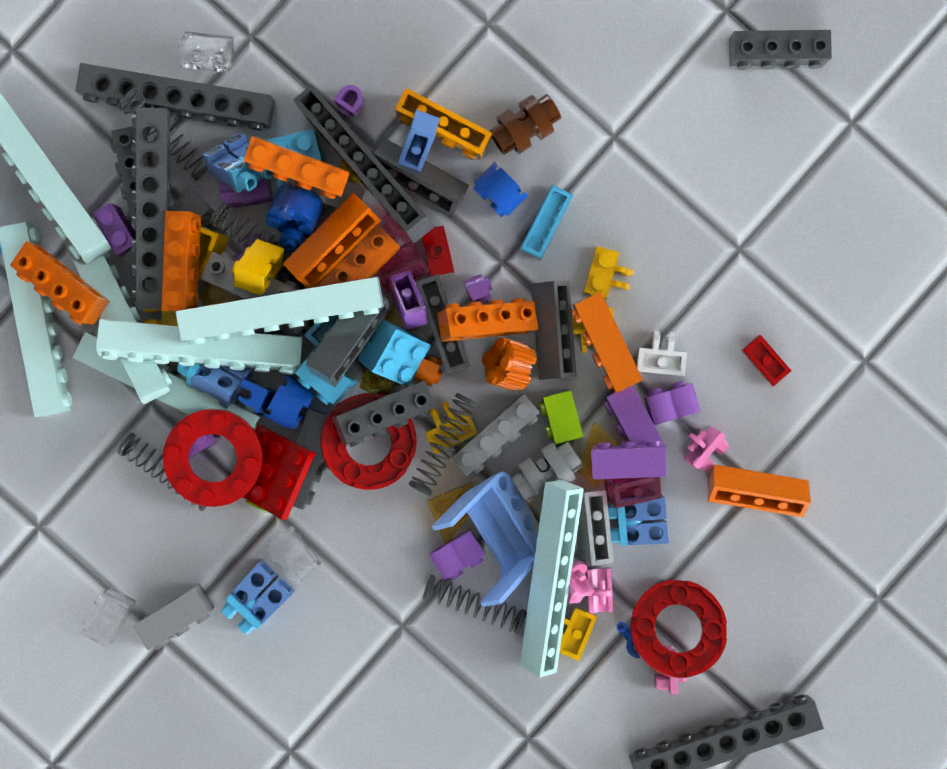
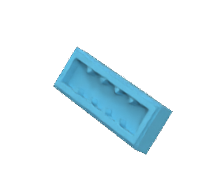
M552 184L520 250L540 260L542 259L573 194Z

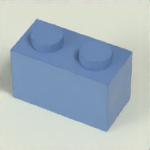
M419 110L415 111L402 145L398 160L399 165L421 172L436 135L439 122L438 117Z

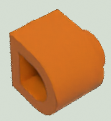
M431 355L428 356V359L424 357L414 380L419 382L425 380L426 384L431 387L433 382L438 384L443 373L439 369L442 360Z

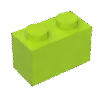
M571 390L542 397L543 402L539 403L542 417L547 416L549 426H545L548 440L553 439L554 444H559L583 437Z

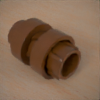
M545 94L538 100L533 95H530L519 102V112L514 114L508 109L496 117L498 125L489 130V132L492 133V139L503 155H506L513 149L517 154H521L532 147L530 139L535 135L540 140H543L554 133L552 124L561 119V114L548 94Z

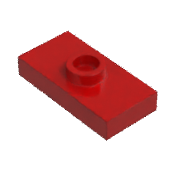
M444 225L434 227L422 237L431 276L437 274L442 276L455 273Z
M758 335L741 350L771 386H775L792 371L761 335Z

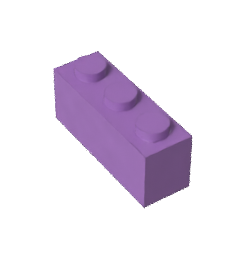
M633 385L618 393L612 392L604 396L606 402L603 405L609 416L614 415L618 422L614 425L621 437L625 436L627 441H635L636 445H646V441L660 440L661 444H664Z
M660 440L646 441V445H636L635 441L621 442L620 446H611V442H600L591 449L593 479L667 477L666 444H661Z

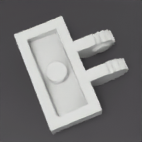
M655 330L652 335V349L638 348L636 366L639 372L685 376L687 352L674 351V332H668L666 350H659L660 331Z

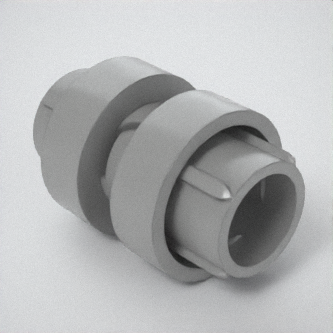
M568 441L561 443L557 447L550 443L540 450L544 457L538 461L533 462L529 457L518 464L521 470L514 474L511 479L526 502H530L538 496L543 501L545 482L564 480L570 483L576 479L573 473L582 468L583 464Z

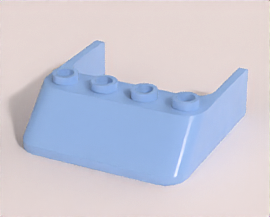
M498 472L466 491L432 525L434 531L452 527L467 512L501 567V577L480 601L482 607L502 604L533 568L539 530L538 521L511 477L505 472Z

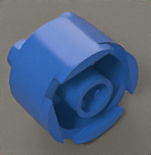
M494 161L474 181L476 186L473 189L484 200L489 198L493 202L490 206L500 217L504 214L508 217L528 195L525 192L520 195L519 193L522 191L520 186L501 167L496 170L499 166Z
M283 184L278 188L267 212L266 224L281 233L285 228H293L302 232L308 238L314 233L323 212L322 200L312 190L302 187L299 189L293 188L292 184Z
M286 375L285 380L289 382L287 384L283 382L267 408L272 412L267 411L264 417L290 430L291 427L293 429L297 428L303 417V414L299 412L303 406L308 408L315 394L311 392L312 387L307 389L297 379Z

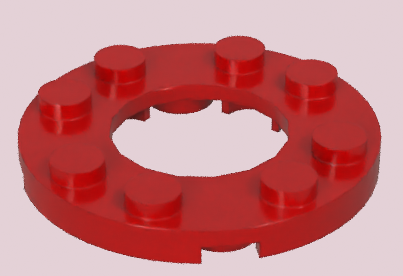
M362 393L341 401L330 411L321 430L320 448L327 468L339 481L356 489L376 490L395 483L406 473L412 458L415 456L417 438L411 418L407 419V425L396 429L394 425L387 428L391 438V446L386 457L375 465L357 463L350 457L346 445H342L332 417L384 396L381 394Z
M205 409L183 418L171 430L163 450V466L172 487L186 500L207 507L228 505L245 496L258 480L263 465V450L256 431L241 416L223 409ZM216 434L223 436L232 443L236 450L237 463L235 470L222 481L210 482L201 479L193 472L189 463L191 446L198 438L204 435Z
M666 580L652 586L639 598L632 611L630 634L636 652L651 669L672 678H689L707 671L721 657L727 643V619L718 600L701 585L691 581ZM681 605L688 607L700 620L702 629L700 640L695 648L688 652L677 653L670 651L660 643L656 636V618L668 606Z

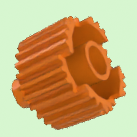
M499 337L494 346H491V350L485 351L482 356V364L486 367L484 370L486 372V382L512 391L517 389L524 390V387L526 388L527 384H530L531 377L528 375L531 374L530 370L533 368L531 365H535L537 360L535 358V350L530 349L526 344Z

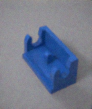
M243 379L241 386L251 392L249 396H246L247 399L238 396V400L254 408L253 411L256 413L266 412L276 390L253 379Z

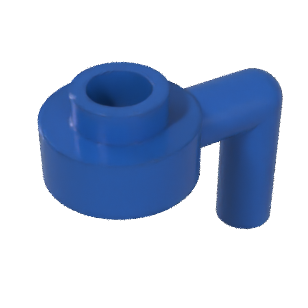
M285 228L279 238L282 247L289 252H295L306 241L305 235L293 228Z
M619 622L617 630L627 640L626 648L628 653L634 658H640L634 649L629 628L624 622Z

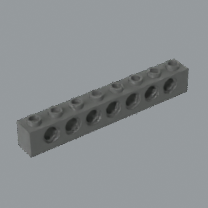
M80 63L75 91L83 97V100L98 103V100L107 101L108 105L117 107V104L125 96L124 90L126 87L133 86V88L139 91V94L130 105L132 109L141 101L147 99L141 108L154 106V108L168 109L170 112L178 113L177 116L186 119L198 116L205 122L215 123L216 120L225 121L226 125L233 127L245 124L249 125L248 128L257 131H263V128L270 129L275 100L268 94ZM104 82H109V87L105 91H101V85ZM151 90H156V96L153 99H148V93ZM180 94V100L177 103H171L172 96ZM198 98H204L202 106H194ZM221 102H228L226 110L218 111V105ZM252 106V110L248 115H241L243 107Z
M313 85L293 99L304 117L413 243H416L433 229L426 214Z
M136 107V114H132V128L136 129V139L132 140V153L136 154V164L132 165V178L136 179V189L132 190V203L136 204V214L132 215V228L136 229V239L132 240V253L136 254V264L132 265V278L136 279V289L132 290V302L136 303V309L162 310L165 211H170V111L160 108ZM150 128H154L157 131V137L153 141L145 139V132ZM150 153H154L157 157V162L152 167H148L145 164V157ZM150 178H154L157 182V187L152 192H148L145 188V182ZM149 203H154L157 207V212L153 217H148L145 213V207ZM149 228L155 229L157 237L153 242H149L145 238V232ZM150 252L155 254L157 258L156 264L152 267L148 266L145 262V256ZM149 277L154 278L157 282V287L154 291H149L145 287V281Z
M801 694L794 696L792 701L786 703L776 702L771 704L768 709L762 711L752 710L744 717L726 719L724 724L718 726L708 725L703 727L700 732L694 734L684 733L678 737L679 739L670 742L669 740L658 742L656 747L637 749L632 755H629V759L633 769H707L822 730L824 727L815 701L809 695ZM792 713H797L796 719L794 721L789 722V715ZM768 721H775L774 726L772 728L765 729V725ZM752 728V733L749 736H742L745 729ZM723 736H730L726 744H719ZM700 744H707V748L703 752L697 751V747ZM677 752H685L683 758L674 759V755ZM655 759L662 760L661 765L658 767H652L651 763Z

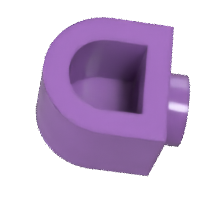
M354 85L344 86L334 99L335 104L338 106L336 110L347 118L350 115L356 118L364 106V97L361 90Z
M479 274L463 281L471 302H482L483 305L492 300L489 292L492 290V286L487 276L483 278Z

